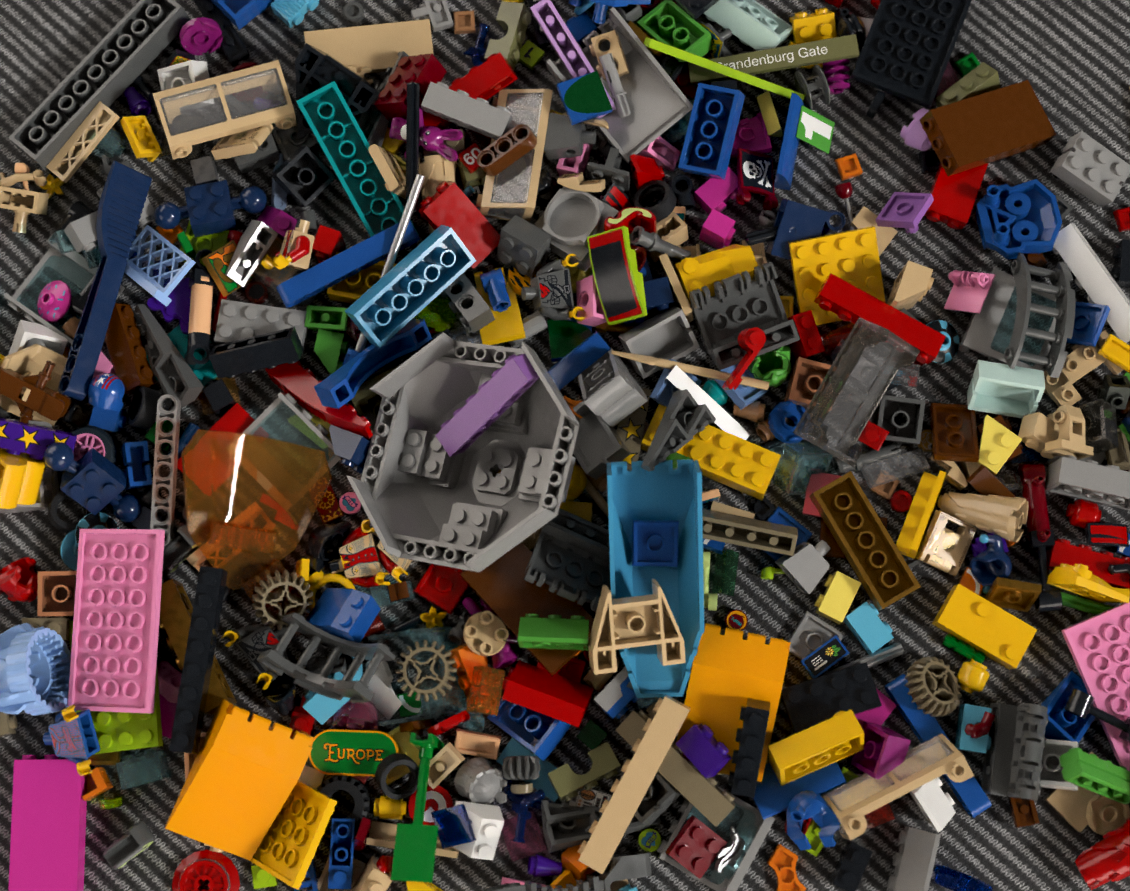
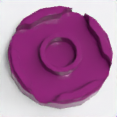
M206 17L188 21L180 31V42L184 50L197 56L207 52L209 54L214 52L223 41L219 24L213 19Z

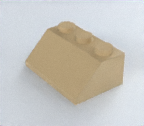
M908 260L895 279L887 304L901 311L903 308L906 310L912 308L917 301L921 302L923 296L932 287L934 278L931 277L933 269Z

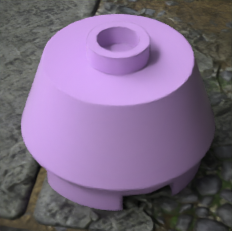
M925 108L918 110L912 115L915 119L908 127L903 126L900 136L905 140V145L921 151H926L932 147L919 121L929 110Z

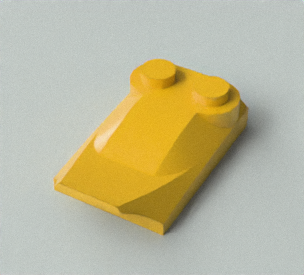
M733 244L694 258H685L674 265L690 306V291L698 288L701 291V287L707 286L711 297L715 296L714 282L719 281L721 283L722 279L738 273L741 275L744 271L750 274L752 281L754 268L758 266L751 246Z
M1061 563L1060 567H1055L1048 575L1046 584L1091 600L1109 603H1129L1130 589L1112 587L1103 579L1093 575L1086 565L1075 564V566Z

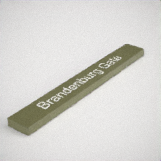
M856 34L709 60L750 75L859 57V48ZM688 63L691 85L731 78L696 64Z

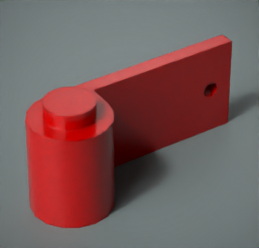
M752 327L744 329L739 333L737 338L738 344L747 353L721 387L723 390H736L742 382L741 376L766 342V335L762 329Z

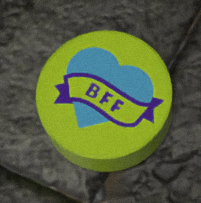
M645 829L639 834L638 843L644 851L653 852L659 848L661 837L656 830Z

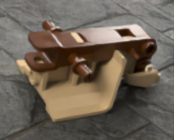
M34 344L5 356L0 366V407L6 412L20 417L19 422L27 424L29 421L47 422L54 428L57 420L66 414L71 403L68 396L62 395L58 391L67 358L39 344Z

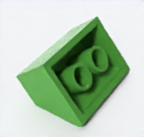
M664 0L637 22V25L653 39L703 57L712 49L711 33L672 0ZM676 58V59L679 60L680 62H687V61H685V60Z
M525 614V617H520L519 647L588 651L589 620H584V616H571V619H562L561 615H548V618H539L538 614Z

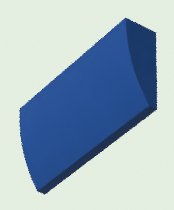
M795 93L791 94L774 182V188L790 190L800 140L796 137L801 107L802 105L805 106L802 99Z
M835 762L781 786L771 764L768 763L765 765L762 782H757L755 795L752 799L763 820L787 810L790 800L802 791L809 790L821 795L845 784L846 780L838 763Z

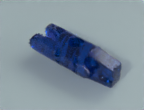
M942 865L935 867V883L949 890L993 891L992 886L975 877Z

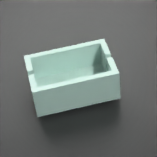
M978 360L973 378L967 390L968 409L1022 419L1023 415L1036 413L1038 402L1040 403L1045 390L1044 371L1018 366L1011 369L1006 364Z

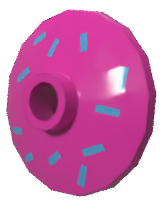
M56 280L48 283L42 289L37 304L38 313L41 318L47 322H56L67 313L72 298L69 286L63 281Z

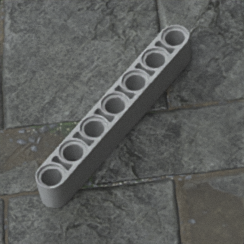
M172 394L161 396L157 402L150 529L165 530L167 539L164 542V546L173 540L181 412V402L177 396ZM167 398H171L174 401V408L170 411L164 407V401ZM166 420L171 421L173 424V430L169 433L163 429V423ZM165 442L169 443L172 447V451L168 455L164 454L161 449ZM164 464L169 466L171 470L170 475L167 477L163 476L160 472V468ZM161 487H166L169 490L167 499L159 495ZM160 509H165L168 513V518L165 521L158 517Z

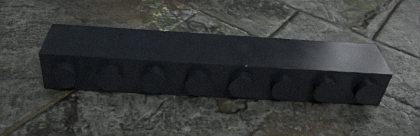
M200 566L169 751L198 754L228 574L224 569Z

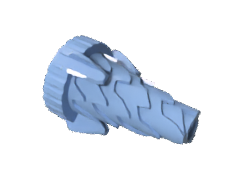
M29 623L15 625L0 634V712L19 714L24 710L25 713L36 716L61 711L68 704L71 653L66 642L63 641L56 631L44 627L34 628Z

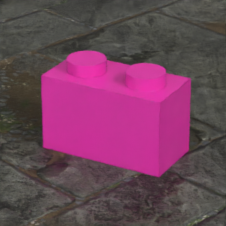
M728 167L725 180L711 177L695 191V201L708 215L712 209L721 212L727 206L725 204L727 201L736 199L738 176Z
M712 209L702 226L699 239L717 250L724 246L727 247L734 238L733 235L736 232L734 225L736 221Z

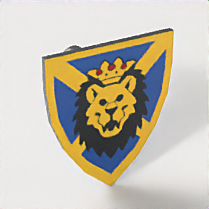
M696 20L711 33L712 49L706 53L709 59L719 58L724 40L732 36L731 30L727 28L719 34L710 23L705 24Z

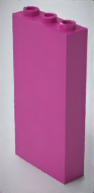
M22 755V760H14L8 891H84L87 801H83L82 796L87 794L88 774L80 776L77 772L76 764L67 759H58L57 755H45L44 759H36V755Z

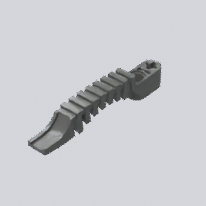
M636 851L614 854L603 874L600 873L597 877L587 874V882H583L582 879L576 880V886L570 883L566 884V888L560 885L553 889L551 886L542 887L541 884L525 880V885L509 883L493 886L481 891H611L610 885L613 881L651 876L650 852Z

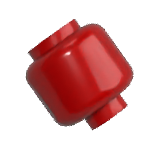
M1079 498L1073 504H1069L1066 510V516L1069 517L1070 524L1085 529L1087 523H1099L1102 511L1099 510L1097 503Z

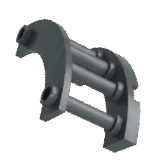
M1019 252L1011 265V273L1015 280L1017 292V308L1013 333L1009 346L1005 349L1004 359L1011 369L1015 368L1018 360L1044 365L1049 376L1058 379L1068 354L1067 351H1064L1067 338L1072 339L1074 328L1075 290L1071 289L1070 286L1073 277L1066 263L1058 262L1053 270L1028 265L1024 254ZM1030 274L1050 278L1052 285L1031 281ZM1031 290L1055 295L1056 308L1031 303ZM1030 312L1055 317L1054 333L1028 327ZM1025 336L1052 341L1049 354L1045 357L1021 351Z
M297 613L283 616L281 620L287 623L289 627L275 650L270 649L260 653L257 658L260 663L280 676L283 673L295 679L294 684L314 693L336 700H342L343 697L351 698L350 701L355 703L371 701L374 693L368 689L369 681L381 661L394 660L396 657L386 645L382 643H357L336 637L308 623L302 615ZM296 631L311 640L297 664H293L285 659L282 654ZM318 644H321L333 651L321 672L314 674L305 670V666ZM341 654L355 657L342 680L328 678ZM363 660H370L360 680L352 681Z

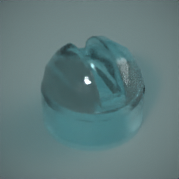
M480 713L471 714L466 724L468 730L482 732L485 726L484 716Z

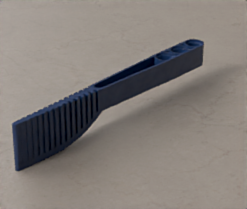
M115 160L112 162L97 212L96 229L101 260L58 387L60 394L82 401L88 393V387L99 359L128 262L126 259L129 258L128 253L131 252L130 247L133 245V237L136 235L135 231L138 228L137 225H139L140 215L143 212L142 209L144 208L152 181L151 177Z

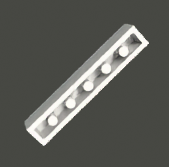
M1070 223L1059 231L1052 251L1056 255H1061L1064 260L1063 263H1066L1070 271L1075 275L1076 279L1074 281L1081 290L1085 289L1089 295L1087 296L1089 303L1109 306L1110 312L1105 325L1109 324L1114 330L1111 332L1112 335L1128 343L1130 342V301L1075 223Z

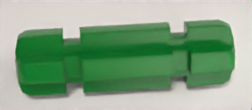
M951 634L946 635L943 640L944 646L953 648V651L968 659L971 658L981 664L986 657L985 653L979 650L975 651L974 647L961 640H956L957 638Z

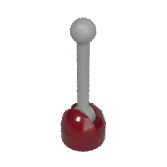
M851 182L835 186V191L839 198L844 199L851 223L853 215L848 198L852 195L853 188Z

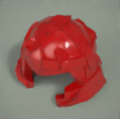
M23 557L0 570V590L8 595L10 601L29 603L38 596V575L34 571L36 564L34 559Z

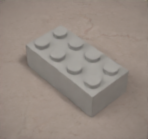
M222 299L214 342L216 344H223L295 327L304 349L300 359H304L309 328L304 327L306 311Z
M1064 455L1048 465L1045 491L1130 510V470L1123 471L1115 465L1102 466L1098 465L1097 461L1085 460L1084 462L1077 460L1075 456Z

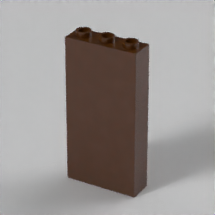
M1028 80L931 109L919 120L947 176L1045 145L1057 135Z
M522 542L481 572L462 570V579L491 611L501 619L517 639L520 617H525V614H538L539 618H548V615H561L562 619H571V616H584V620H589L590 638L594 619L581 605L577 604V601L572 602L557 595V590L554 593L550 592L548 584L543 583L539 587L536 586V581L532 584L524 580V573L532 552ZM526 648L551 676L558 672L580 651Z

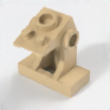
M1063 404L1054 413L1047 415L1049 419L1058 424L1059 437L1057 440L1045 443V452L1060 456L1071 455L1077 457V460L1094 456L1093 447L1087 446L1085 442V418L1080 408Z

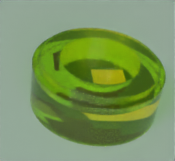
M122 796L99 799V808L101 809L116 808L123 805Z

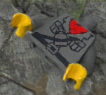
M575 254L567 255L565 260L561 258L547 263L536 272V277L530 280L531 287H522L521 289L523 300H533V308L540 310L543 315L554 321L571 320V318H575L577 321L584 320V317H576L578 311L585 310L579 306L574 308L569 268H566V266L576 267L579 264L574 263L571 265L569 263L570 257L576 256Z
M247 625L234 631H226L221 638L229 637L231 639L225 645L226 647H230L235 641H238L235 644L260 674L256 684L261 680L266 682L263 690H266L271 681L279 676L260 663L257 658L261 652L270 649L275 650L287 630L286 625H283L281 630L277 629L275 632L268 625ZM286 647L285 651L282 654L283 657L287 660V652L289 651L288 647Z

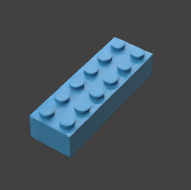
M440 225L348 307L345 312L368 341L381 348L473 265L476 260L451 227Z

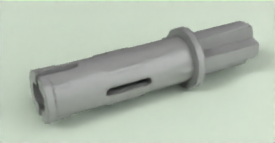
M612 53L600 56L599 59L611 91V99L614 100L620 118L629 116L631 111L625 96L627 92L623 90Z

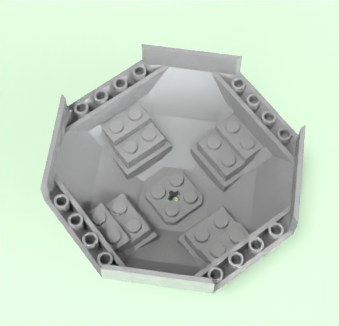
M443 332L370 388L371 391L382 396L361 480L352 476H347L386 552L399 558L481 572L558 515L561 502H566L576 460L572 455L580 424L535 350L523 342L522 349L461 342L455 341ZM514 354L516 356L525 354L538 374L539 379L465 452L450 457L435 436L441 430V425L454 417L453 413L457 409L464 407L467 404L465 401L470 396L479 392L478 388L480 385L492 379L491 374L497 369L502 368L505 365L504 361Z

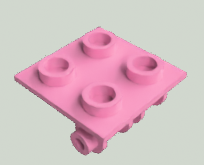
M953 270L949 273L948 278L954 285L944 309L980 314L995 274Z

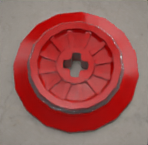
M208 849L193 852L184 858L176 868L172 881L173 891H239L240 888L239 873L232 860L221 852H214ZM201 880H209V890H202L200 888L202 886Z

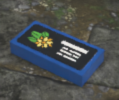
M835 635L802 659L800 663L811 678L815 679L848 655L849 651L837 635Z

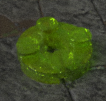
M439 294L414 318L425 320L427 327L435 328V331L440 332L453 326L457 313L454 314L447 304L449 300H443Z

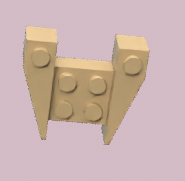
M652 579L653 594L612 599L607 585H603L588 642L589 662L594 675L617 672V649L657 645V657L663 666L686 663L684 639L662 588L656 579Z

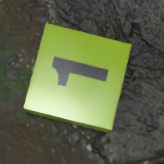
M527 40L520 50L519 61L532 70L545 55V52Z

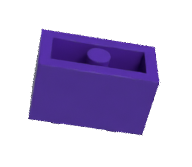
M696 724L677 741L676 745L705 778L714 777L732 757L728 754V748L713 737L714 733L707 725Z

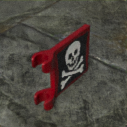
M737 148L738 191L736 203L744 205L745 202H749L751 200L750 192L765 195L763 202L764 210L771 211L772 208H777L778 200L775 197L773 156Z

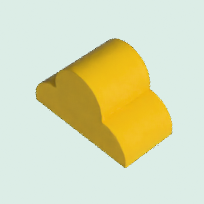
M0 448V509H13L17 507V504H35L46 465L44 457L43 460L30 458L28 453L20 452V455L6 453L7 449Z

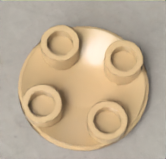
M488 610L472 615L466 621L463 629L466 645L471 651L481 656H492L501 651L509 635L501 619Z

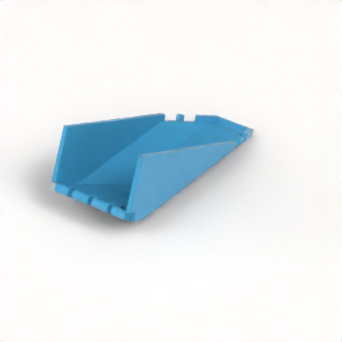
M684 459L677 460V468H673V460H665L657 464L653 471H646L641 467L643 461H631L632 469H627V461L606 463L612 599L651 595L653 594L652 579H656L662 588L684 639L686 663L663 666L657 657V645L619 649V653L624 661L637 698L665 697L666 695L670 697H683L691 673L690 669L697 654L702 633H704L702 472L698 460ZM633 520L679 521L678 567L632 566Z

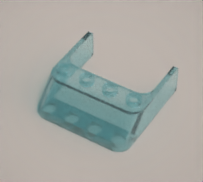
M452 627L420 628L367 636L369 642L408 637L413 642L414 650L416 649V641L420 643L421 647H424V640H428V647H431L432 642L436 641L437 650L441 645L445 646L443 654L458 646L447 638ZM420 653L415 656V659L419 662H426L434 653ZM439 658L435 666V672L443 678L445 666L442 659ZM417 664V666L420 667L423 671L422 677H426L427 674L428 676L431 675L432 677L436 678V676L432 674V672L429 670L431 667L430 665H427V667H422L421 665ZM450 672V676H454L456 681L448 680L447 683L452 686V689L444 687L445 696L437 692L438 700L435 701L431 694L429 695V702H425L424 695H421V709L417 715L379 721L378 726L383 727L411 721L451 717L467 710V698L464 690L458 684L457 673ZM428 679L420 685L419 689L429 690L439 684L432 679Z

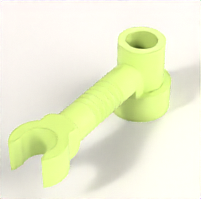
M703 552L704 608H708V611H717L718 593H709L711 553Z

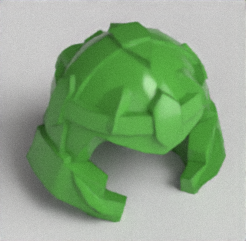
M783 346L756 356L748 369L753 373L755 379L768 381L769 386L778 387L786 380L791 371L790 348Z

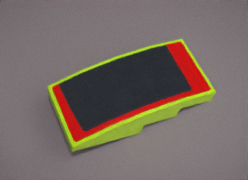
M621 226L588 236L587 243L594 281L608 325L647 316L643 273L638 272L636 252L630 247L628 227Z

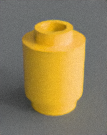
M381 796L374 800V816H379L380 819L402 820L403 815H407V801H403V799L395 800L387 796Z

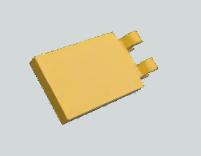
M503 267L501 271L511 302V306L503 312L493 311L489 296L485 293L480 279V274L483 273H474L475 289L490 307L495 318L494 321L479 330L482 344L486 345L526 338L516 293L511 285L509 286L508 282H506Z

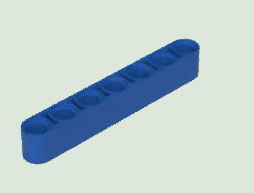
M411 220L409 221L399 251L420 240ZM399 223L279 284L276 289L286 308L295 306L386 259Z
M905 674L900 675L884 686L886 692L897 705L896 707L921 744L939 734H943L949 740L936 719L931 717L930 714L924 715L923 709H917L916 702H912V696L907 694L909 688L905 686L908 682L905 679ZM947 774L942 775L971 818L976 817L992 806L989 798L974 776L958 783L949 779Z

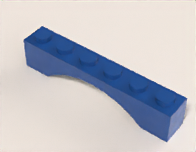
M413 318L381 348L373 344L317 384L314 389L322 406L339 409L355 397L361 384L375 371L394 359L419 349L431 340L432 337L425 320Z

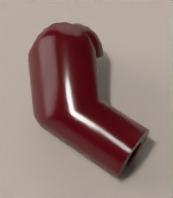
M985 711L980 723L975 725L969 723L966 725V735L975 739L987 735L996 716Z

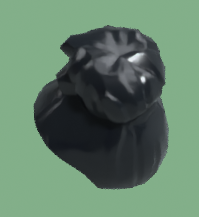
M544 169L540 172L536 204L546 209L551 199L563 186L558 184L557 179L551 177V174Z

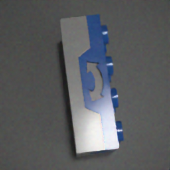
M626 666L593 699V702L611 719L615 716L620 719L628 710L626 705L630 701L635 703L639 699L636 697Z

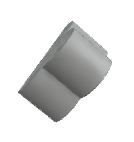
M611 348L580 373L578 379L584 403L594 414L600 415L609 426L614 428L646 403L648 398L619 356L611 354V351H614Z

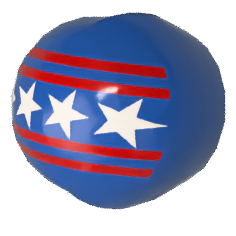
M102 373L94 377L88 387L89 404L103 409L121 411L124 406L122 399L125 393L122 380L111 373Z

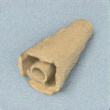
M441 155L424 156V162L420 163L419 157V175L425 177L420 190L423 200L428 196L432 197L437 192L436 188L442 182L452 181L456 183L457 160L449 161ZM428 223V225H429V231H430V234H431V233H432L433 231H435V230H434V229L431 227V225Z
M956 492L940 495L937 504L940 511L967 524L976 526L980 530L997 534L1012 542L1020 540L1024 529L1020 528L1022 524L1027 522L1029 509L1027 499L1022 497H1006L992 494L986 496Z

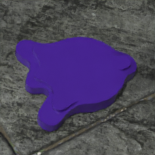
M183 278L168 295L172 301L167 307L155 297L148 299L147 306L150 310L160 311L166 322L178 319L181 332L188 335L191 289H189V278Z

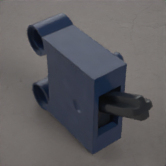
M782 198L774 226L747 233L745 239L750 246L769 241L766 249L767 253L791 260L789 242L820 237L823 227L833 231L841 230L846 220L841 212L830 209L824 211ZM832 215H836L837 221L834 225H830L829 220Z

